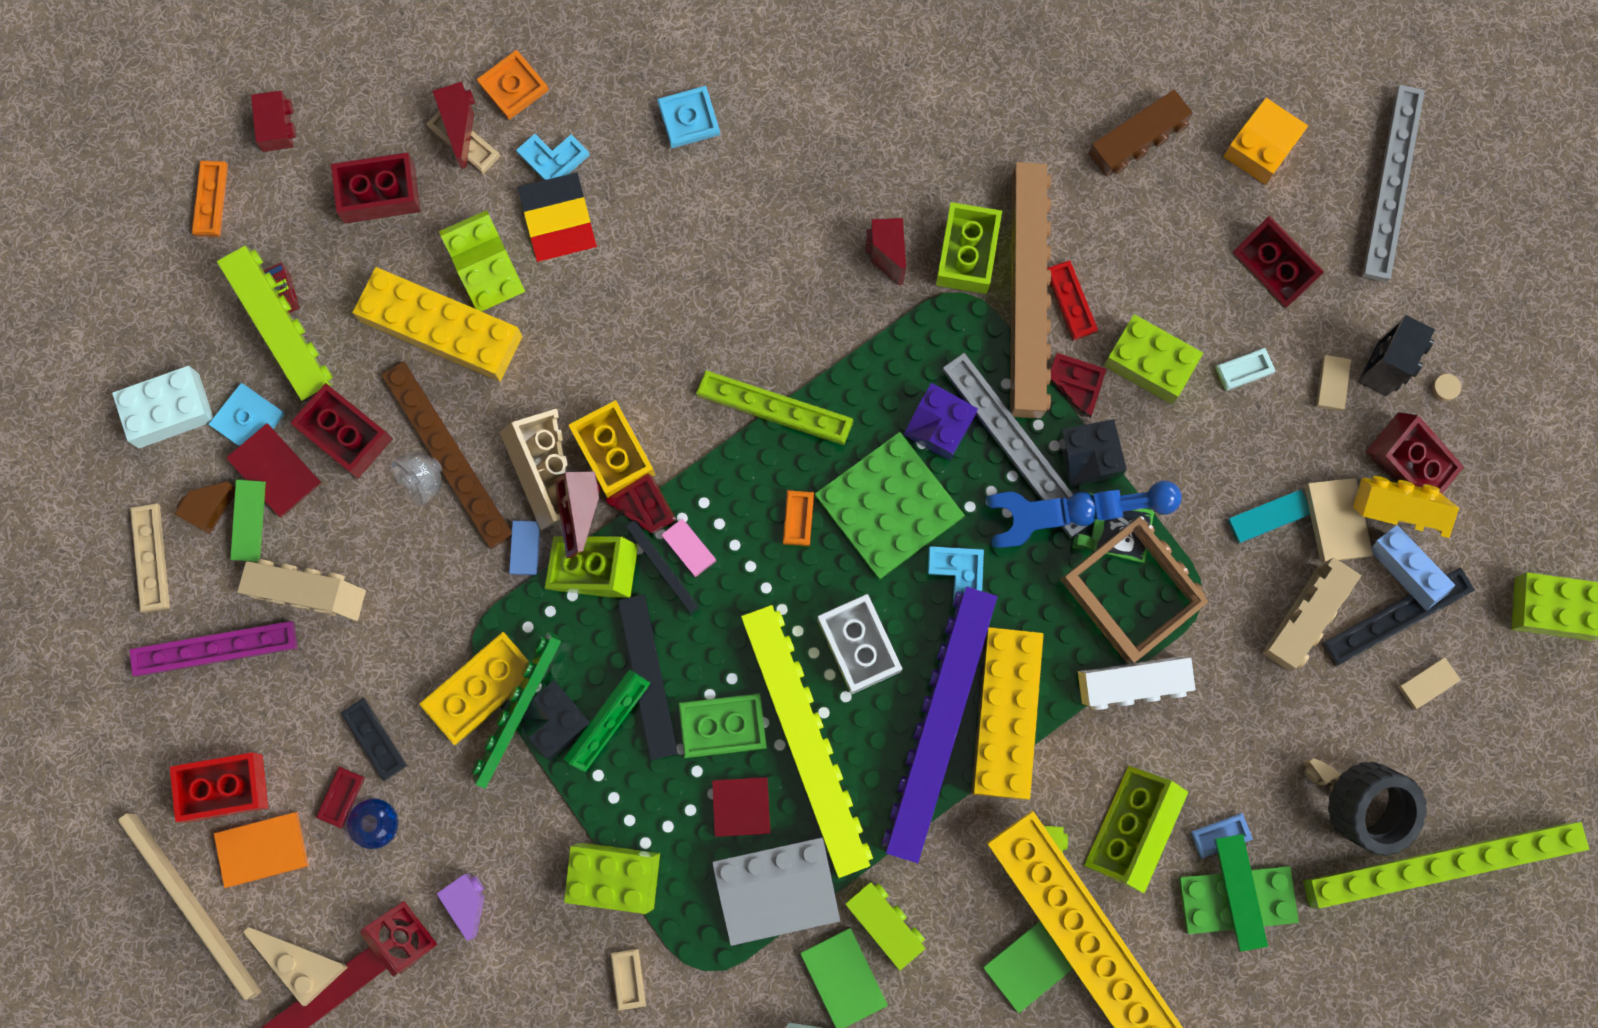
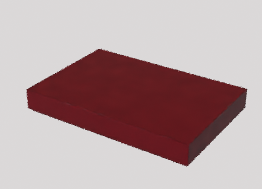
M268 423L226 457L245 480L266 482L264 500L280 518L322 484L317 476Z

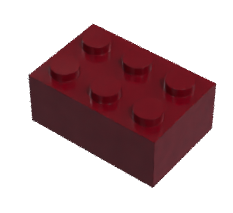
M408 152L331 164L336 213L344 224L421 212L415 164Z
M327 383L321 387L290 423L357 479L360 478L393 440L385 430Z

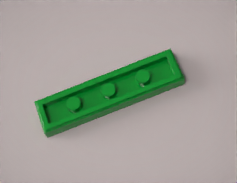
M629 670L565 756L564 760L568 764L586 772L646 691L650 682L634 671Z
M1239 834L1214 839L1238 951L1243 952L1268 947L1244 835Z

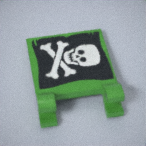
M1138 509L1124 511V517L1101 521L1096 519L1091 537L1078 534L1073 539L1072 547L1095 551L1137 517L1145 519L1149 525H1152L1154 511ZM1131 532L1105 554L1145 563L1147 549L1134 532Z

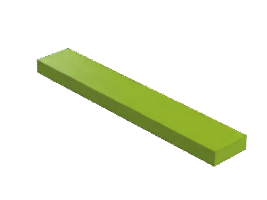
M707 370L696 392L697 397L842 445L845 444L853 424V418Z

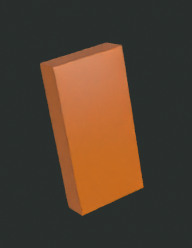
M787 490L783 545L810 547L814 492Z

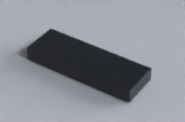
M362 698L341 712L344 720L383 781H387L408 767V764L366 698Z

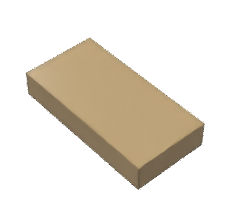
M1325 355L1322 358L1316 407L1341 412L1345 410L1351 359Z
M1442 658L1398 688L1413 710H1416L1461 681V679L1447 659Z
M639 949L611 953L618 1011L645 1007L646 999Z

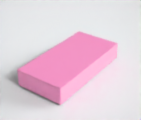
M683 518L662 534L664 540L695 578L716 562L714 556Z

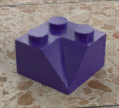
M931 383L918 405L904 436L950 461L974 420L978 408Z

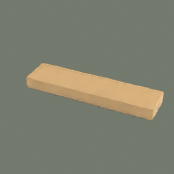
M156 503L131 507L140 612L146 613L170 609L160 505Z

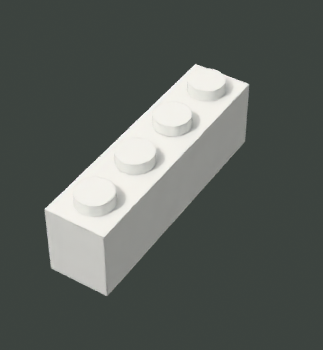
M1185 656L1078 671L1082 704L1091 706L1092 710L1108 708V703L1118 702V706L1135 704V699L1144 698V702L1161 700V695L1170 694V698H1180L1187 696L1186 692L1195 690L1192 660L1190 657Z

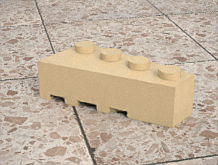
M557 408L512 422L499 432L541 530L561 523L554 480L566 472L568 465L566 456H563L561 446L563 438L561 430L558 429L557 418L559 416Z
M1334 557L1319 565L1262 654L1289 672L1297 669V667L1301 669L1309 658L1307 653L1312 646L1315 647L1323 636V630L1333 621L1337 615V610L1347 599L1362 575Z
M258 559L257 563L246 561L237 593L277 604L286 605L287 603L289 606L304 610L311 608V610L331 616L338 614L347 619L358 621L366 590L344 581L345 576L331 572L328 573V577L321 576L320 571L305 568L304 572L297 571L298 567L284 563L281 564L280 568L274 567L273 562Z

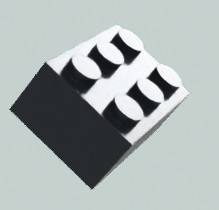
M1407 315L1402 317L1379 338L1358 383L1384 396H1388L1393 391L1397 392L1402 384L1406 385L1411 377L1415 378L1423 366L1420 360L1423 354L1426 355L1433 346L1434 340L1431 337L1435 329Z

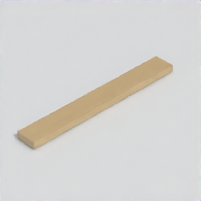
M126 813L118 819L120 825L243 999L248 1000L259 995L262 991L139 817L136 814Z

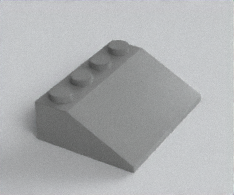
M823 838L713 862L731 946L840 921Z

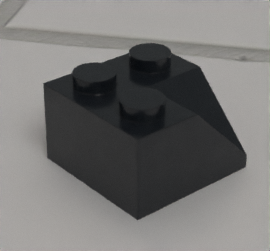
M1114 419L1062 429L1057 438L1070 488L1120 478L1127 471Z
M553 681L531 700L519 724L544 757L552 761L579 738L591 722L556 681Z

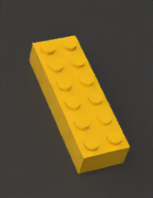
M375 267L352 312L359 322L499 382H501L523 337L517 326L378 267Z
M988 628L983 651L971 795L1030 800L1043 633Z

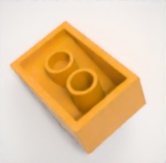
M1265 98L1233 140L1223 157L1266 185L1308 125L1268 98Z

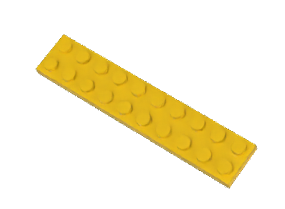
M1031 810L986 842L1113 1028H1183L1034 811Z

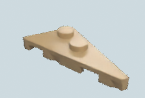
M248 927L243 932L302 1006H307L348 968L343 963L308 951L305 948L283 941L262 931Z

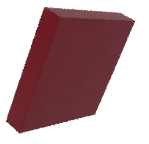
M768 778L712 781L715 837L771 834Z

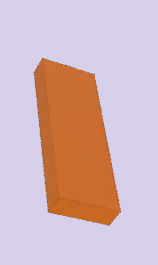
M200 161L192 234L194 236L220 237L228 164L225 161Z

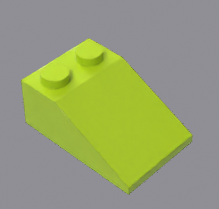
M553 536L545 589L603 597L630 598L638 545L623 537H587L584 550L572 558H566L563 536Z

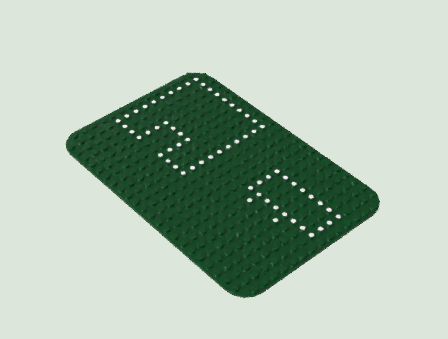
M962 292L942 293L924 301L789 396V398L853 418V424L844 445L759 417L659 488L676 520L656 533H650L639 523L637 524L698 604L699 611L692 616L689 614L639 545L630 597L644 594L646 596L679 755L651 760L639 700L586 772L568 764L564 760L579 738L550 761L544 757L529 739L520 724L516 729L596 845L660 853L654 909L644 915L666 947L683 964L701 971H726L745 962L780 936H772L731 946L713 862L823 838L741 616L771 605L774 611L780 610L785 626L781 627L784 637L789 635L795 650L790 652L793 662L799 661L804 674L800 678L803 688L809 687L814 702L809 703L813 714L818 712L824 727L819 729L822 739L828 738L833 754L829 755L832 766L838 764L843 780L839 781L842 792L847 790L853 806L849 807L852 818L858 817L863 832L858 834L861 843H867L873 859L868 860L869 867L838 878L824 841L835 894L888 855L883 852L884 846H881L882 837L885 829L890 830L892 819H889L890 810L893 803H898L901 794L897 792L901 776L906 777L909 767L905 765L909 749L914 750L917 740L913 738L914 730L918 722L922 723L925 714L921 712L925 696L930 697L933 686L929 685L932 671L938 670L940 660L937 659L938 650L941 643H946L948 633H945V627L948 618H953L956 607L952 606L954 576L927 574L929 547L984 550L982 591L998 596L988 628L1043 633L1035 745L1088 706L1082 704L1078 671L1127 664L1060 580L1062 576L1093 552L1073 548L1072 544L1074 537L1078 536V534L1091 537L1094 522L1072 538L1059 526L1035 530L1031 533L1029 539L1019 546L992 547V538L997 534L1009 531L1013 526L1014 518L1008 509L988 507L985 501L986 497L999 493L1016 492L1029 502L1041 501V499L980 419L975 416L950 461L904 436L918 405L931 383L964 400L942 371L943 367L963 353L966 354L1010 412L1011 329L998 312L983 299ZM1051 382L1047 385V394L1051 396V405L1042 418L1014 417L1072 494L1078 492L1094 494L1120 490V495L1138 493L1124 474L1120 478L1069 487L1057 437L1062 429L1085 424ZM900 432L964 513L965 517L882 579L878 580L817 500L815 494ZM787 490L814 492L810 547L783 545ZM624 513L590 536L623 537L637 544L626 528L634 520L624 515ZM1154 513L1152 526L1155 531L1153 533L1159 541L1163 540L1168 544L1172 551L1170 554L1176 562L1180 561L1189 572L1188 577L1192 582H1196L1202 587L1201 578L1191 559ZM682 518L716 559V562L696 578L662 537L664 532ZM1148 550L1145 563L1104 554L1078 575L1135 647L1189 603ZM547 566L537 575L496 602L480 618L472 638V658L504 632L522 654L532 662L536 654L534 649L541 636L545 637L547 631L557 635L561 643L533 698L553 681H556L591 722L627 672L632 670L618 601L627 597H603L545 589L548 572ZM868 594L899 660L902 671L851 695L817 619L818 616ZM1199 610L1135 663L1150 660L1181 637L1196 621ZM984 644L931 822L971 793ZM752 694L761 695L767 749L684 758L679 703ZM511 701L505 702L501 706L502 710L507 711ZM768 778L771 834L715 837L712 781Z

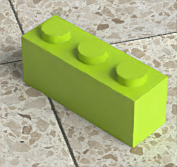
M869 882L850 898L845 905L895 966L902 970L926 949L922 945L925 938L915 927L910 930L903 922L907 918L897 905L892 908L885 900L889 895L879 883L874 886Z

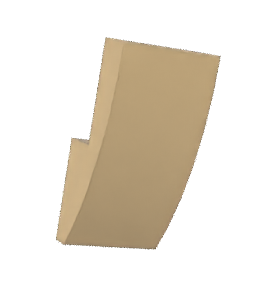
M1315 758L1303 762V765L1306 767L1304 772L1309 780L1318 785H1326L1330 782L1332 785L1330 790L1332 791L1333 785L1340 778L1341 773Z

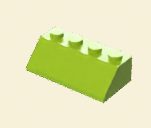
M1128 765L1084 866L1122 885L1145 893L1188 795V791L1172 780Z

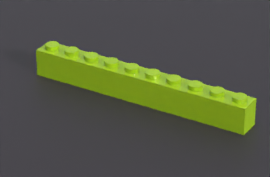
M1571 822L1305 879L1303 884L1309 907L1319 909L1590 849L1582 822Z

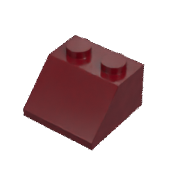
M903 218L871 219V228L866 229L865 252L870 253L871 262L897 285L904 284L906 273Z

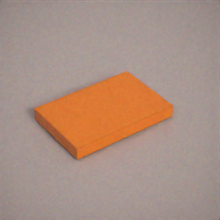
M298 812L214 833L224 888L309 867Z

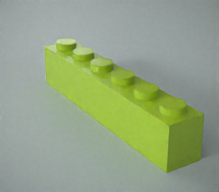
M243 246L218 260L217 263L301 401H307L314 397L325 383L330 387L333 386L330 381L333 379L330 370L326 365H320L316 358L319 356V352L312 342H306L302 335L306 331L300 321L292 319L288 312L292 309L283 295L279 297L274 288L278 285L270 272L265 274L260 265L264 262L257 250L253 249L251 251L249 247Z

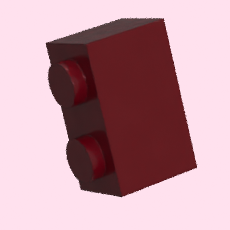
M282 90L251 95L255 138L261 150L268 152L294 148L293 138H296V129L290 119V115L294 114L291 99H287Z

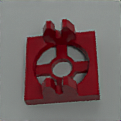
M405 901L362 928L359 932L393 977L404 973L438 945ZM393 920L402 921L404 923H407L409 926H397ZM385 926L389 931V939L382 944L379 940V931ZM400 930L404 932L407 937L406 943H398L394 939V931ZM413 933L417 936V949L410 943ZM393 947L402 948L408 957L397 958L390 955L388 951Z

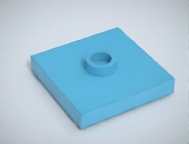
M706 86L657 99L671 149L720 135L719 126Z
M241 383L209 425L240 446L266 423L274 429L285 413Z

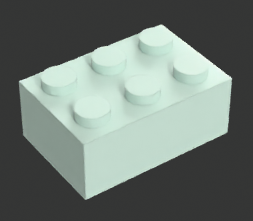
M190 366L112 393L127 441L137 448H142L206 425L213 419L200 375Z

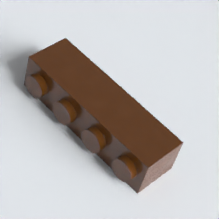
M1174 89L1094 142L1088 154L1106 177L1112 173L1117 175L1125 170L1128 166L1127 163L1133 159L1136 161L1142 159L1152 146L1160 147L1169 139L1168 136L1173 132L1179 134L1189 126L1188 121L1193 112Z

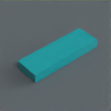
M1301 489L1231 517L1227 521L1237 543L1240 544L1310 515L1307 499Z

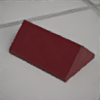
M1268 216L1233 251L1238 259L1286 308L1315 284L1324 273L1315 261L1271 216Z

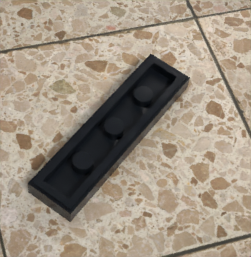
M636 521L628 524L626 528L689 614L692 616L698 612V604Z

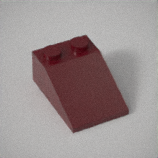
M1398 412L1366 451L1373 461L1397 482L1398 480H1404L1413 483L1416 487L1422 488L1424 484L1432 485L1439 488L1441 494L1445 492L1464 468L1422 418L1415 414Z

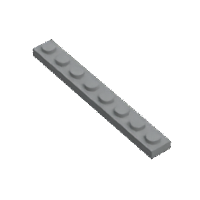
M1399 85L1396 89L1362 277L1383 282H1388L1391 279L1425 92L1422 89Z
M963 353L943 367L942 371L964 400L978 408L976 416L1041 501L1065 497L1068 499L1073 495L966 354ZM1070 522V525L1061 527L1072 538L1087 526H1077Z

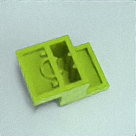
M487 210L439 231L455 268L477 310L482 312L525 292Z

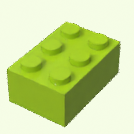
M954 202L950 203L936 286L987 294L991 281L1002 215L1001 210Z
M1134 314L1105 362L1104 367L1164 401L1173 404L1182 392L1203 352Z
M1528 572L1514 577L1511 630L1588 641L1597 640L1598 582Z
M586 843L570 846L564 903L647 914L654 909L660 853Z

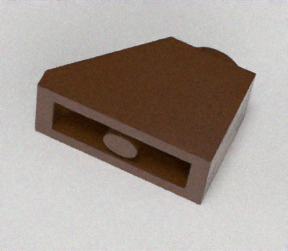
M226 481L189 491L178 502L175 515L211 534L233 500L236 487Z

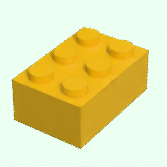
M616 400L569 424L575 439L593 472H595V476L607 498L647 473L652 474L653 477L656 476L652 465Z

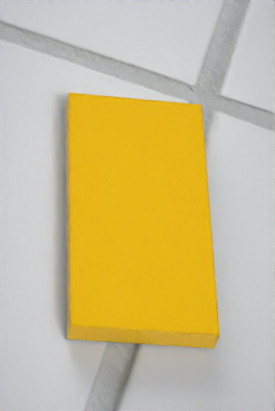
M502 632L419 703V705L452 744L456 746L509 700L513 688L521 684L524 678L522 671L529 660L510 638Z

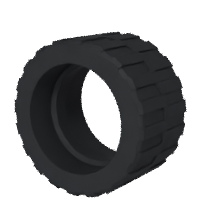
M1372 761L1353 765L1339 776L1340 778L1334 783L1328 799L1329 819L1337 833L1372 854H1380L1382 856L1397 854L1416 840L1424 826L1427 813L1426 798H1424V792L1417 785V782L1383 764ZM1387 788L1388 804L1384 814L1375 824L1366 828L1365 816L1370 802L1379 792Z

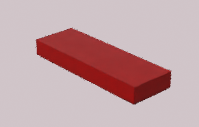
M1071 260L1048 267L1047 270H1051L1050 285L1072 340L1075 341L1097 333V325Z

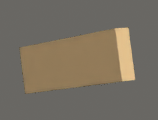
M438 111L426 125L452 148L440 111ZM472 131L467 161L484 174L498 160L500 154Z

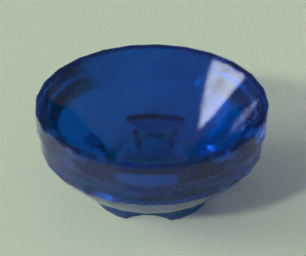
M368 799L353 808L348 818L347 827L351 839L356 844L366 849H378L388 845L393 840L398 830L399 820L391 804L381 799ZM368 815H373L377 820V827L372 832H366L362 827V821Z

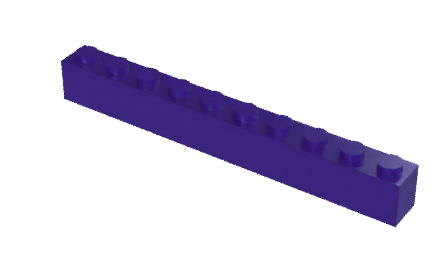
M967 586L963 587L961 592L957 591L952 605L956 607L954 617L948 618L945 627V633H948L945 644L941 643L937 654V659L940 660L938 670L932 671L929 685L933 686L930 697L925 696L921 707V712L925 714L922 723L918 722L914 730L913 738L917 739L914 750L909 749L905 765L909 766L906 777L901 776L897 787V792L901 794L898 803H893L890 810L889 819H892L890 830L885 829L882 837L881 846H884L883 852L919 863L998 597L996 595Z

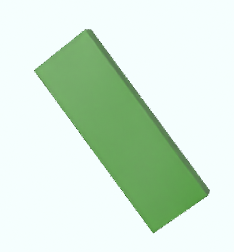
M236 480L231 560L258 562V559H260L266 485L264 481Z

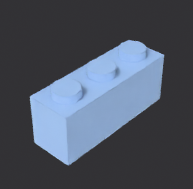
M1398 525L1378 539L1372 547L1373 555L1426 611L1444 598L1455 586Z

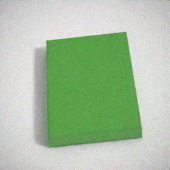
M760 694L679 703L684 758L767 749Z
M1038 921L985 964L983 969L1014 1009L1020 1013L1069 973L1072 967L1044 926Z
M851 928L801 952L802 958L836 1028H845L888 1006Z

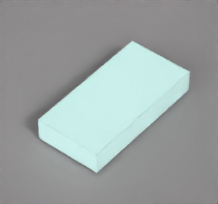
M1265 348L1220 364L1215 368L1225 391L1275 372Z

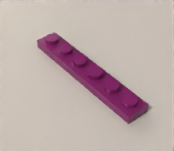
M290 621L130 649L132 676L140 677L298 649L295 623Z

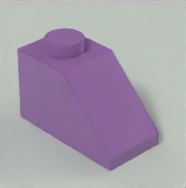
M464 874L437 893L467 941L477 937L485 898L481 892L484 890L481 881L476 875L471 877L470 874Z

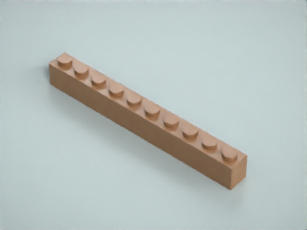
M1016 162L1012 171L1010 413L1013 417L1042 418L1051 405V396L1047 394V385L1050 384L1051 370L1047 369V360L1050 359L1051 345L1047 344V335L1050 334L1051 320L1047 319V310H1050L1051 295L1047 294V286L1050 285L1051 270H1047V261H1050L1051 246H1047V237H1050L1051 222L1047 221V213H1050L1051 198L1047 197V189H1050L1051 174H1047V164Z

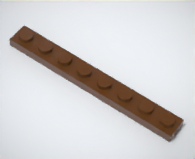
M405 361L383 373L384 380L490 549L511 538V529Z

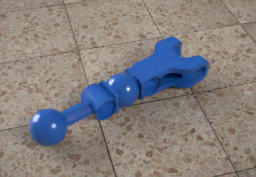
M1161 480L1155 482L1148 492L1120 495V490L1094 493V496L1087 492H1078L1068 499L1065 497L1029 502L1016 492L989 495L985 498L988 507L1008 509L1014 518L1013 526L1009 531L997 534L992 538V547L1019 546L1024 544L1035 530L1070 525V522L1077 526H1087L1096 519L1101 521L1124 517V511L1151 508L1158 514L1168 515L1179 508L1182 502V494L1180 488L1175 483Z

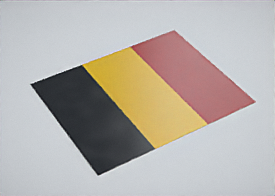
M578 172L517 187L537 262L597 247Z

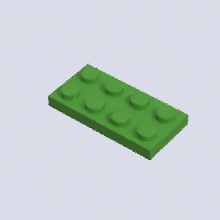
M1291 867L1251 870L1263 925L1273 926L1299 923ZM1221 873L1178 877L1186 934L1234 930Z

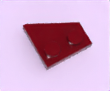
M647 473L605 499L608 504L616 507L650 533H656L676 520L650 473Z

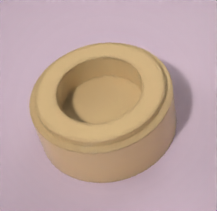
M1443 374L1434 380L1432 392L1441 401H1451L1460 394L1461 383L1454 375Z

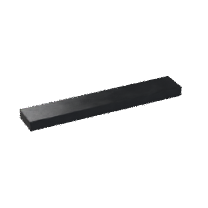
M1460 567L1446 575L1455 586L1429 610L1426 611L1410 594L1322 642L1321 644L1334 666L1336 667L1475 591L1463 569Z
M644 594L618 600L632 670L650 682V685L639 699L651 760L679 755L646 596Z

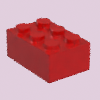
M252 752L170 766L175 822L190 823L269 809L263 754Z

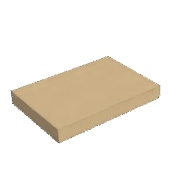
M1356 478L1304 485L1320 562L1324 563L1333 557L1343 561L1373 556L1365 517L1353 508L1358 492Z

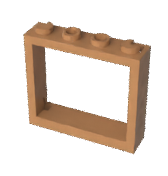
M1141 517L1130 521L1060 578L1061 582L1127 664L1138 661L1209 602L1204 597L1205 594L1201 590L1202 587L1196 582L1193 583L1188 577L1189 572L1180 561L1176 562L1170 554L1172 551L1168 544L1163 540L1159 541L1153 533L1155 531L1153 526L1149 525ZM1131 532H1134L1189 601L1185 607L1136 647L1078 576Z

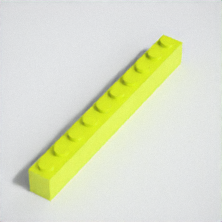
M771 605L741 616L838 878L869 867L868 860L873 859L867 843H861L858 834L863 832L858 817L852 818L849 807L853 806L848 791L842 792L839 781L843 780L838 764L832 766L829 755L833 754L828 738L822 739L819 729L824 727L818 712L813 714L809 703L814 702L810 689L809 687L803 688L800 678L804 674L799 661L793 662L790 652L795 650L789 635L784 637L781 627L785 626L780 610L774 611Z

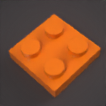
M515 50L476 79L480 87L508 120L549 91L547 84L518 50Z

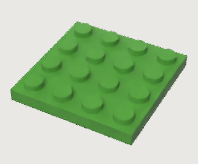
M900 432L815 494L817 500L878 580L882 579L965 517L964 513Z

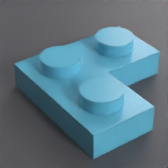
M534 134L516 150L517 154L543 180L568 175L590 156L589 152L572 135L567 137L552 151Z
M929 547L927 574L954 576L953 600L956 592H961L962 588L966 586L982 591L984 550Z

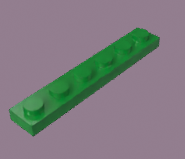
M547 631L545 637L541 636L537 641L534 649L536 654L532 662L528 661L522 671L524 678L521 684L513 688L509 697L511 703L507 711L503 710L497 720L498 728L494 735L491 734L488 737L484 746L486 752L482 760L478 759L473 766L471 774H473L475 785L486 789L561 643L557 635Z

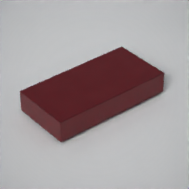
M339 766L315 818L338 828H343L366 777Z

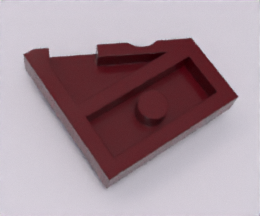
M1056 353L1051 367L1050 382L1086 417L1091 418L1107 369Z

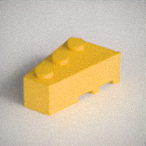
M1373 476L1372 479L1362 477L1353 504V508L1363 517L1395 525L1398 522L1414 524V529L1424 531V527L1436 529L1441 533L1440 536L1450 538L1459 511V507L1439 492L1440 489L1435 486L1424 484L1423 488L1416 487L1413 483L1404 480L1392 483L1380 476Z

